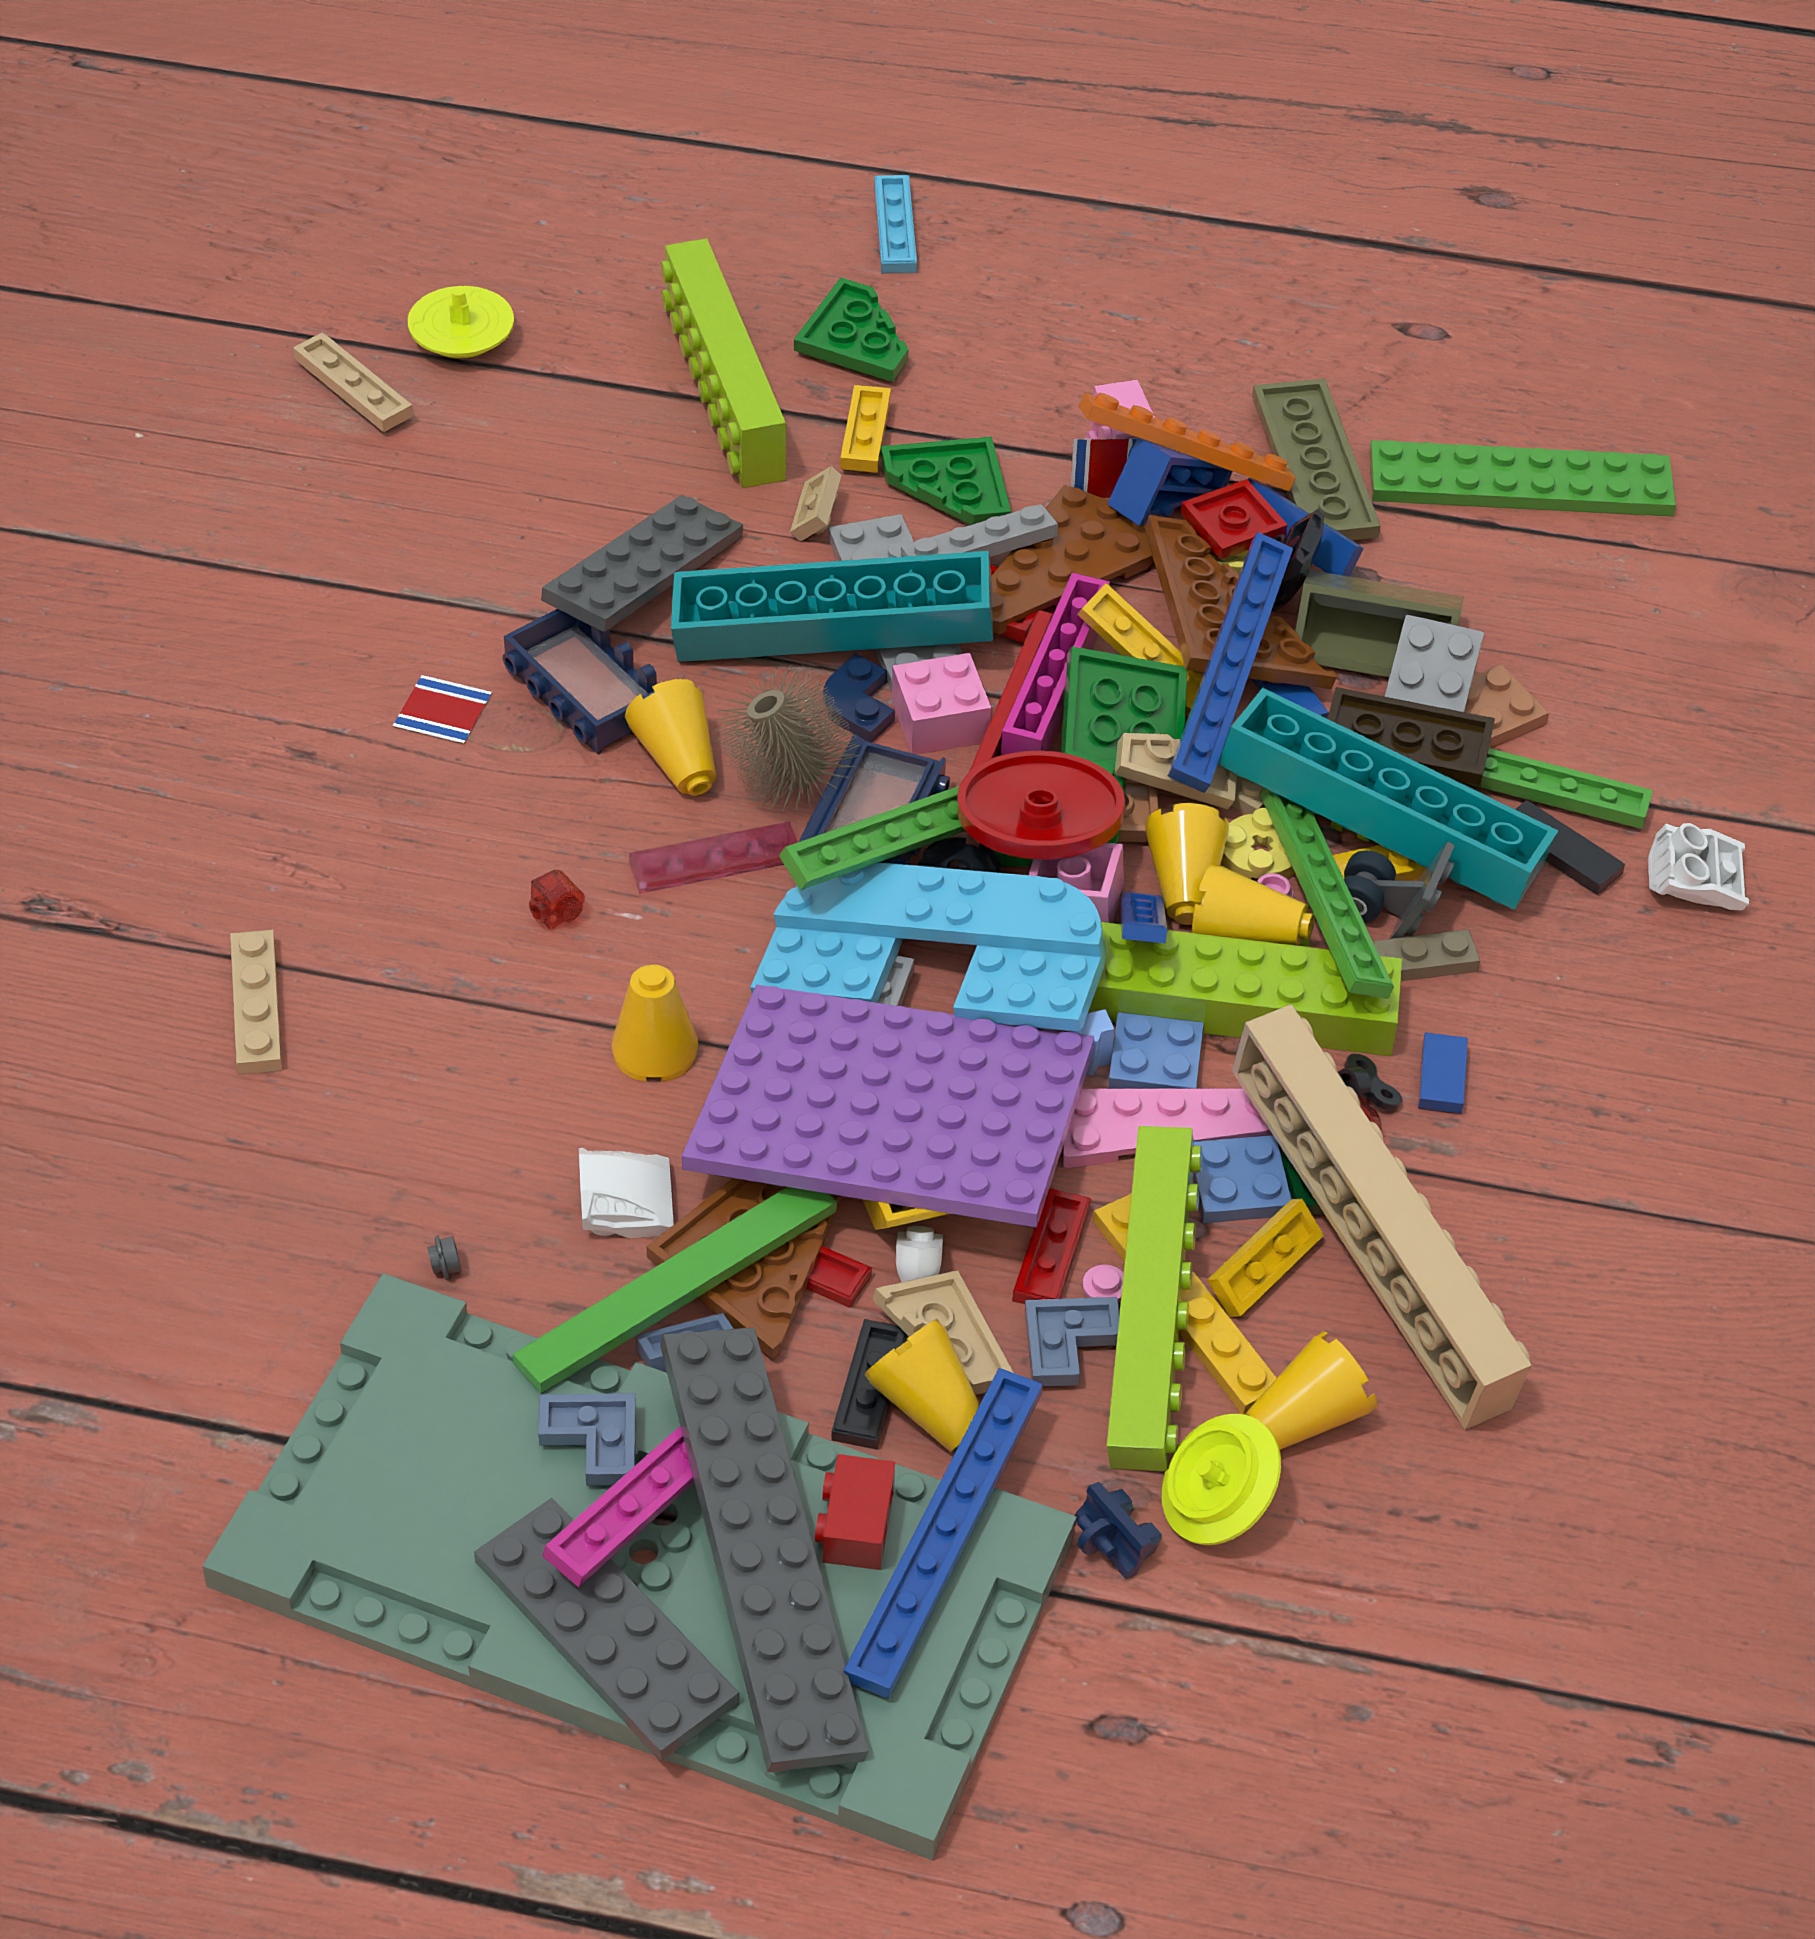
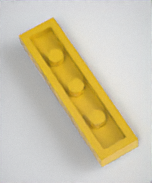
M1107 583L1077 614L1120 655L1185 667L1181 652ZM1187 670L1185 715L1189 717L1204 675Z

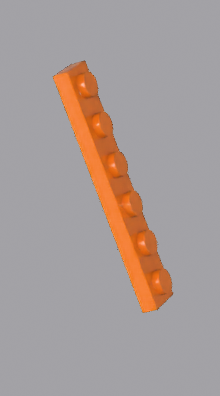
M1084 392L1078 407L1088 420L1275 487L1290 491L1296 479L1287 467L1288 462L1271 453H1267L1266 457L1254 453V449L1246 444L1234 441L1233 445L1221 442V438L1218 435L1201 429L1199 433L1187 429L1186 424L1171 417H1167L1165 421L1153 417L1154 414L1151 411L1138 405H1133L1129 409L1119 405V401L1108 394L1098 393L1096 397Z

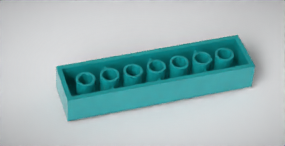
M989 551L674 572L671 632L677 661L993 641V594Z
M1264 688L1260 690L1231 726L1218 765L1232 771L1235 775L1261 785L1270 792L1305 807L1312 813L1320 814L1342 825L1349 831L1361 834L1379 843V845L1386 849L1393 850L1412 859L1422 867L1427 868L1448 841L1455 845L1449 858L1450 861L1454 862V866L1448 878L1459 885L1467 886L1491 898L1498 904L1505 905L1514 910L1542 870L1558 833V830Z

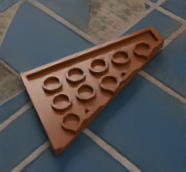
M1064 485L1045 508L1058 523V537L1012 550L991 576L993 633L1002 634L1006 632L1007 624L1023 622L1028 615L1039 610L1041 611L1052 605L1057 608L1072 573L1108 581L1120 575L1126 579L1155 564L1144 528L1145 524L1137 525L1109 506V500L1084 492L1079 488Z
M1149 515L1144 528L1185 669L1204 674L1239 574L1229 564L1221 566L1210 554L1212 547L1204 539L1200 538L1185 520ZM1271 615L1269 616L1248 678L1269 681L1274 684L1287 683L1332 689L1337 676L1333 670L1325 671L1313 659L1316 652L1308 644L1301 641L1299 635L1280 616L1274 618Z
M732 1178L647 1245V1258L657 1266L782 1191L786 1186ZM829 1194L837 1202V1211L842 1196ZM836 1212L700 1295L697 1299L716 1314L724 1313L734 1329L755 1327L760 1349L771 1359H774L780 1354L808 1284V1277L814 1269L820 1247L824 1244Z

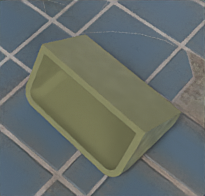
M1310 570L1303 585L1295 632L1299 635L1301 641L1308 644L1316 652L1313 659L1319 665L1390 677L1406 614L1458 626L1464 596Z

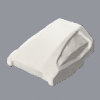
M1684 823L1680 827L1665 824L1656 833L1648 856L1649 888L1661 895L1669 894L1694 903L1720 906L1729 910H1744L1749 905V898L1745 897L1742 858L1745 843L1712 829H1700L1691 823Z
M579 1148L583 1230H591L594 1234L600 1236L618 1234L627 1238L659 1237L674 1225L668 1157L625 1151H587L584 1148Z

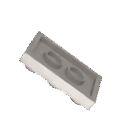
M1406 614L1385 697L1465 712L1484 639V632Z

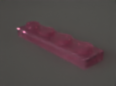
M789 821L629 853V861L639 894L782 866L784 863L779 857L780 853L786 846L798 842Z

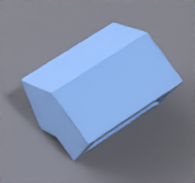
M1106 1009L1090 1012L1087 1014L1082 1031L1072 1032L1094 1036V1051L1086 1075L1094 1077L1098 1067L1111 1064L1114 1027Z

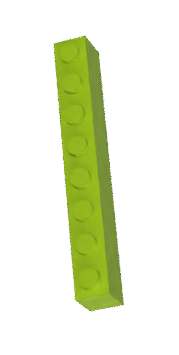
M1138 1126L1107 1437L1110 1469L1166 1471L1168 1455L1175 1454L1178 1448V1425H1171L1172 1412L1181 1411L1182 1385L1181 1383H1175L1176 1370L1184 1371L1185 1342L1178 1341L1179 1330H1187L1189 1322V1303L1182 1302L1183 1290H1191L1192 1262H1186V1250H1194L1196 1240L1195 1223H1189L1190 1211H1198L1199 1184H1192L1193 1173H1201L1202 1146L1194 1145L1193 1129L1189 1127Z

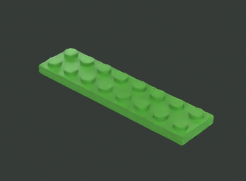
M1371 440L1370 444L1372 501L1673 517L1676 507L1669 455L1477 446L1469 444H1437L1431 442H1398L1393 440Z

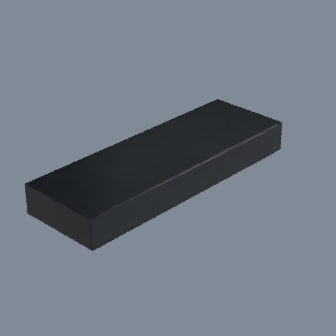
M1526 800L1515 809L1558 830L1546 861L1597 895L1623 874L1625 863L1530 801Z
M864 1319L831 1431V1441L878 1449L891 1401L869 1383L870 1381L865 1376V1372L891 1350H896L908 1341L907 1338L909 1336L898 1325Z

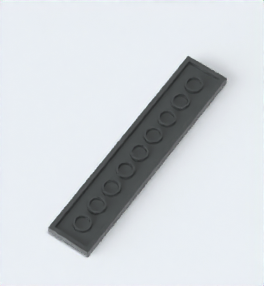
M755 1327L664 1334L660 1347L767 1773L864 1761L869 1752L849 1676L843 1673L846 1664Z

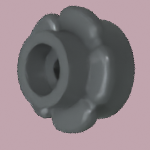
M439 1235L435 1236L436 1245L427 1247L433 1273L443 1272L444 1278L448 1280L450 1279L449 1274L462 1271L454 1237L450 1236L440 1239Z

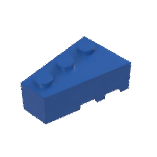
M1137 438L1130 448L1129 458L1108 501V505L1140 526L1146 524L1149 515L1160 514L1166 517L1173 514V508L1181 506L1182 502L1226 487L1233 471Z

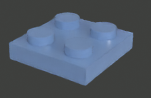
M1118 1012L1108 1089H1196L1204 1022Z
M1274 1135L1194 1142V1145L1202 1146L1201 1173H1193L1194 1184H1199V1208L1203 1223L1271 1218L1291 1200L1278 1142Z

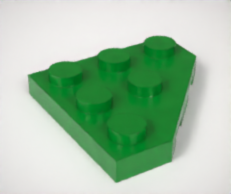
M840 277L794 338V351L891 382L896 379L908 362L909 349L904 341L899 340L896 334V326L886 309L882 310L874 288Z
M992 436L881 446L880 458L886 483L970 525L986 521L991 517H1000L1011 513Z

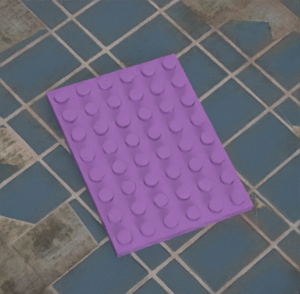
M756 984L682 1154V1170L1037 1228L1094 1051V1036L1036 1028L1030 1025L996 1024L989 1019L972 1020L956 1017L953 1014L944 1012H933Z

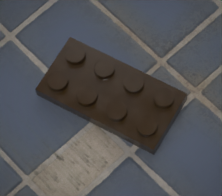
M1339 687L1335 688L1328 715L1329 720L1457 782L1481 786L1495 718Z

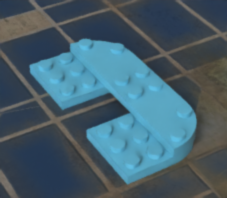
M876 863L801 891L796 886L786 893L773 914L776 929L750 986V990L753 993L757 984L878 1003L903 938L977 945L953 1006L956 1017L972 1020L983 1018L989 1019L996 1024L1030 1025L1036 1028L1081 1032L1105 965L1106 945L1100 916L1093 902L1079 889L1063 882L1061 879Z

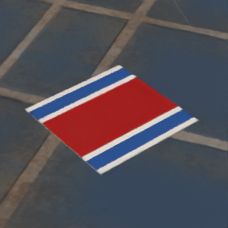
M1137 438L1073 439L1071 487L1079 488L1084 492L1101 498H1110L1129 458L1130 448Z
M421 675L393 726L464 744L492 692Z

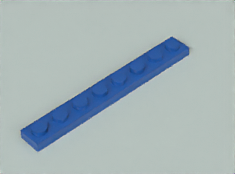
M1259 532L1256 533L1249 547L1167 775L1203 793L1210 786L1293 550V548Z
M998 1368L844 1668L843 1673L849 1676L851 1684L890 1699L1042 1395V1383Z

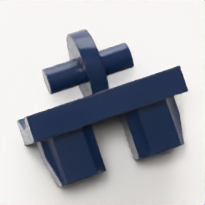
M1100 1482L1089 1485L1086 1490L1087 1498L1074 1515L1077 1516V1525L1083 1530L1078 1538V1547L1087 1555L1100 1550L1125 1579L1137 1575L1144 1559L1155 1553L1162 1539V1534L1152 1522H1145L1139 1525L1134 1522L1130 1517L1134 1509L1132 1500L1123 1489L1108 1492Z

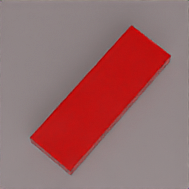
M1049 1188L1037 1228L1034 1227L1013 1290L1012 1301L1025 1304V1300L1061 1299L1090 1210L1091 1198Z

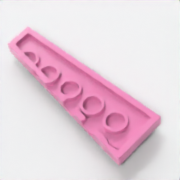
M1081 1089L1062 1147L1063 1168L1117 1162L1118 1156L1136 1154L1138 1126L1189 1127L1193 1129L1194 1142L1269 1136L1273 1134L1244 1089Z

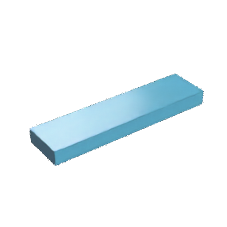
M909 175L874 176L881 273H917Z

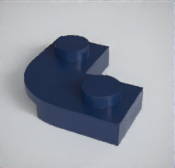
M855 653L827 679L826 686H824L826 689L823 690V695L828 693L825 696L827 698L824 700L826 701L825 704H828L826 706L832 705L831 707L836 709L832 712L834 714L831 717L838 718L837 720L842 718L839 721L842 723L838 726L845 730L847 729V731L850 730V733L857 734L863 740L871 743L895 721V710L871 697L887 682V670Z

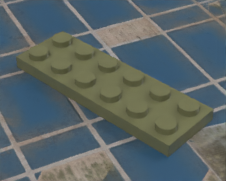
M1314 379L1253 385L1252 398L1272 454L1288 462L1287 467L1296 477L1290 491L1286 490L1289 501L1308 513L1319 509L1325 515L1324 523L1350 540L1379 537L1381 525L1326 380Z

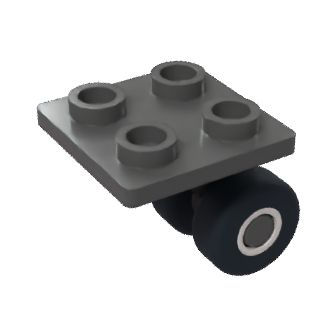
M1447 841L1418 881H1395L1396 870L1394 865L1388 858L1378 852L1364 850L1353 854L1345 867L1343 879L1363 922L1369 923L1375 920L1383 907L1399 917L1390 939L1402 938L1405 933L1412 936L1423 919L1424 914L1421 912L1424 910L1430 913L1442 893L1436 887L1438 883L1442 885L1454 866V862L1450 861L1449 858L1455 845Z

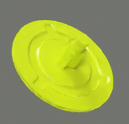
M452 286L433 291L418 300L408 315V330L412 338L423 348L450 358H470L481 355L505 341L514 326V314L509 303L503 297L490 290L474 286Z
M1225 1414L1202 1423L1180 1443L1176 1453L1172 1455L1167 1465L1162 1483L1161 1499L1168 1523L1182 1538L1199 1545L1225 1543L1242 1535L1261 1518L1276 1493L1281 1473L1279 1446L1267 1426L1248 1415Z

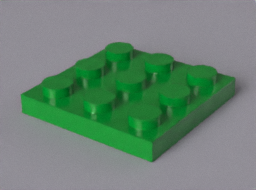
M1072 646L1067 653L1061 753L1075 755L1086 760H1116L1117 744L1124 733L1169 734L1173 739H1181L1185 725L1187 670L1185 667Z

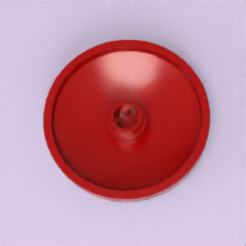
M1021 751L989 759L973 768L963 778L957 793V815L965 831L976 841L988 848L1021 858L1061 859L1090 852L1112 839L1119 831L1124 818V792L1112 774L1084 758L1054 751Z

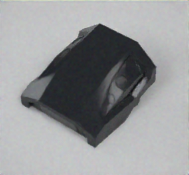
M1319 509L1291 525L1288 538L1284 534L1274 538V540L1293 548L1272 610L1281 609L1295 596L1311 569L1320 547L1324 529L1325 515Z

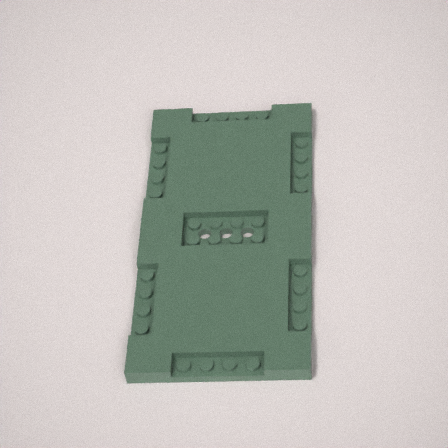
M383 1273L341 1340L342 1354L257 1492L249 1489L202 1565L206 1586L654 1755L475 1563L474 1551L550 1498H553L575 1520L613 1486L586 1485V1445H539L540 1394L636 1393V1465L680 1426L667 1373L635 1362L630 1371L596 1359L553 1387L540 1393L513 1364V1353L538 1339L537 1337L468 1314L467 1305L464 1301ZM778 1412L845 1664L847 1665L941 1480L895 1464V1488L881 1570L823 1563V1543L815 1542V1530L818 1513L827 1514L829 1502L822 1501L826 1472H835L838 1454L873 1459L881 1458L809 1433V1422ZM693 1483L663 1511L670 1512L677 1517L673 1523L660 1526L651 1521L611 1558L739 1692V1704L664 1760L933 1861L1072 1544L1077 1516L995 1488L890 1699L851 1684L869 1750L865 1760L767 1773L695 1483ZM639 1550H650L657 1555L654 1561L647 1564H639L631 1559V1556Z

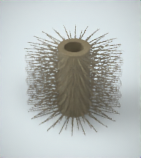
M788 670L777 690H773L776 676L775 671L770 691L766 692L764 676L765 692L759 694L752 685L758 696L752 698L746 695L752 699L751 703L727 700L744 704L748 708L717 711L738 713V715L720 720L747 715L743 718L722 722L738 724L725 729H731L725 732V734L733 736L725 741L728 747H733L730 752H734L738 748L744 750L742 753L736 756L733 755L729 759L735 757L734 759L740 758L738 759L740 760L738 764H742L746 760L752 762L750 765L738 769H743L742 771L747 770L746 776L748 777L746 779L748 780L746 782L752 780L756 784L763 780L759 785L753 787L755 789L752 792H758L761 788L766 787L764 789L766 791L763 794L765 797L768 792L773 789L775 790L779 786L778 791L773 795L775 796L776 794L778 795L780 790L782 792L786 785L790 784L782 794L783 796L789 789L787 796L789 800L796 786H799L798 803V799L800 801V790L804 785L807 787L808 799V784L811 782L821 793L814 780L818 779L822 784H824L822 781L828 783L819 777L822 773L828 776H840L823 771L824 769L856 767L833 763L844 759L825 762L828 759L851 756L842 754L846 751L833 753L844 749H838L841 746L848 745L846 743L849 741L843 742L844 740H838L845 737L844 735L850 732V730L843 733L846 730L840 731L842 730L839 729L840 726L831 729L833 726L842 723L839 722L842 718L837 720L838 718L831 717L834 713L825 716L834 708L831 707L832 705L826 706L828 704H825L826 701L824 700L827 698L825 696L828 693L825 695L820 692H815L811 695L814 691L808 693L811 689L819 687L821 684H816L807 689V685L803 684L793 690L800 680L795 681V683L793 681L783 693L782 691L790 683L789 681L783 687ZM805 686V688L802 691L800 689L795 695L791 696L794 693V691ZM822 697L820 700L813 702L817 698ZM830 709L828 712H826V713L820 715V714L823 713L825 710ZM730 710H747V712L730 711ZM744 725L743 728H739V729L734 730V729L737 728L738 726ZM844 734V735L841 736L840 738L834 740V739H835L836 737H838L839 735ZM824 746H830L827 749L822 750ZM836 748L831 752L827 751L829 749ZM825 765H833L839 767H825ZM781 780V782H780L777 786H775L774 788L771 787V788L768 790V788H769L771 785L774 786L778 781Z

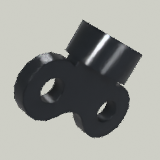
M1350 1054L1344 1063L1345 1069L1338 1072L1345 1085L1351 1087L1356 1092L1359 1102L1370 1098L1381 1109L1387 1111L1396 1110L1402 1101L1400 1093L1394 1087L1379 1079L1377 1067L1372 1060L1361 1054Z

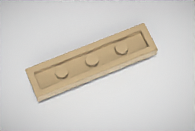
M323 332L293 347L294 359L381 431L385 432L413 417L411 403Z
M272 929L230 933L238 1075L281 1071L282 1056L274 931Z

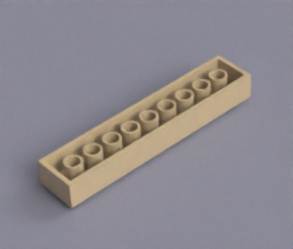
M1292 1004L1245 1022L1232 1068L1233 1074L1464 1430L1511 1410L1532 1367L1526 1347L1522 1342L1515 1340L1505 1325L1502 1311L1496 1304L1489 1301L1480 1287V1281L1476 1272L1470 1266L1465 1265L1456 1251L1452 1236L1447 1230L1441 1229L1431 1214L1428 1200L1423 1194L1417 1193L1407 1178V1172L1402 1161L1397 1157H1393L1384 1143L1381 1130L1376 1123L1369 1121L1361 1109L1356 1092L1351 1087L1345 1085L1337 1073L1333 1058L1329 1053L1323 1052L1315 1040L1309 1022L1299 1016Z

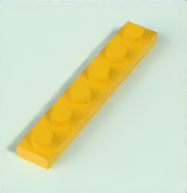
M1131 1194L1094 1210L1093 1215L1094 1224L1124 1263ZM1192 1271L1191 1290H1183L1182 1302L1189 1303L1188 1329L1179 1330V1334L1239 1412L1245 1415L1276 1380V1376Z

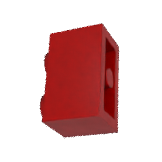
M838 1454L835 1472H826L824 1478L822 1501L829 1502L827 1514L818 1513L815 1530V1542L823 1543V1563L881 1570L895 1488L896 1461Z

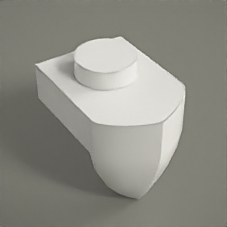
M925 1226L908 1227L907 1232L898 1231L896 1267L901 1282L939 1274L942 1261L943 1234H935L934 1229Z

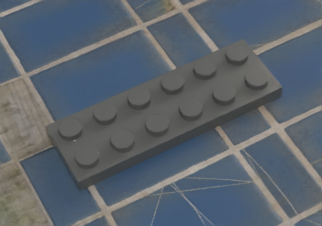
M681 495L543 586L541 601L606 632L671 587L674 583V572L694 571L742 538L743 524L729 518L724 513L716 512L698 503L693 498Z
M550 1498L474 1551L475 1563L660 1761H663L739 1704V1692L611 1559L578 1588L542 1556L545 1545L573 1521L553 1498Z

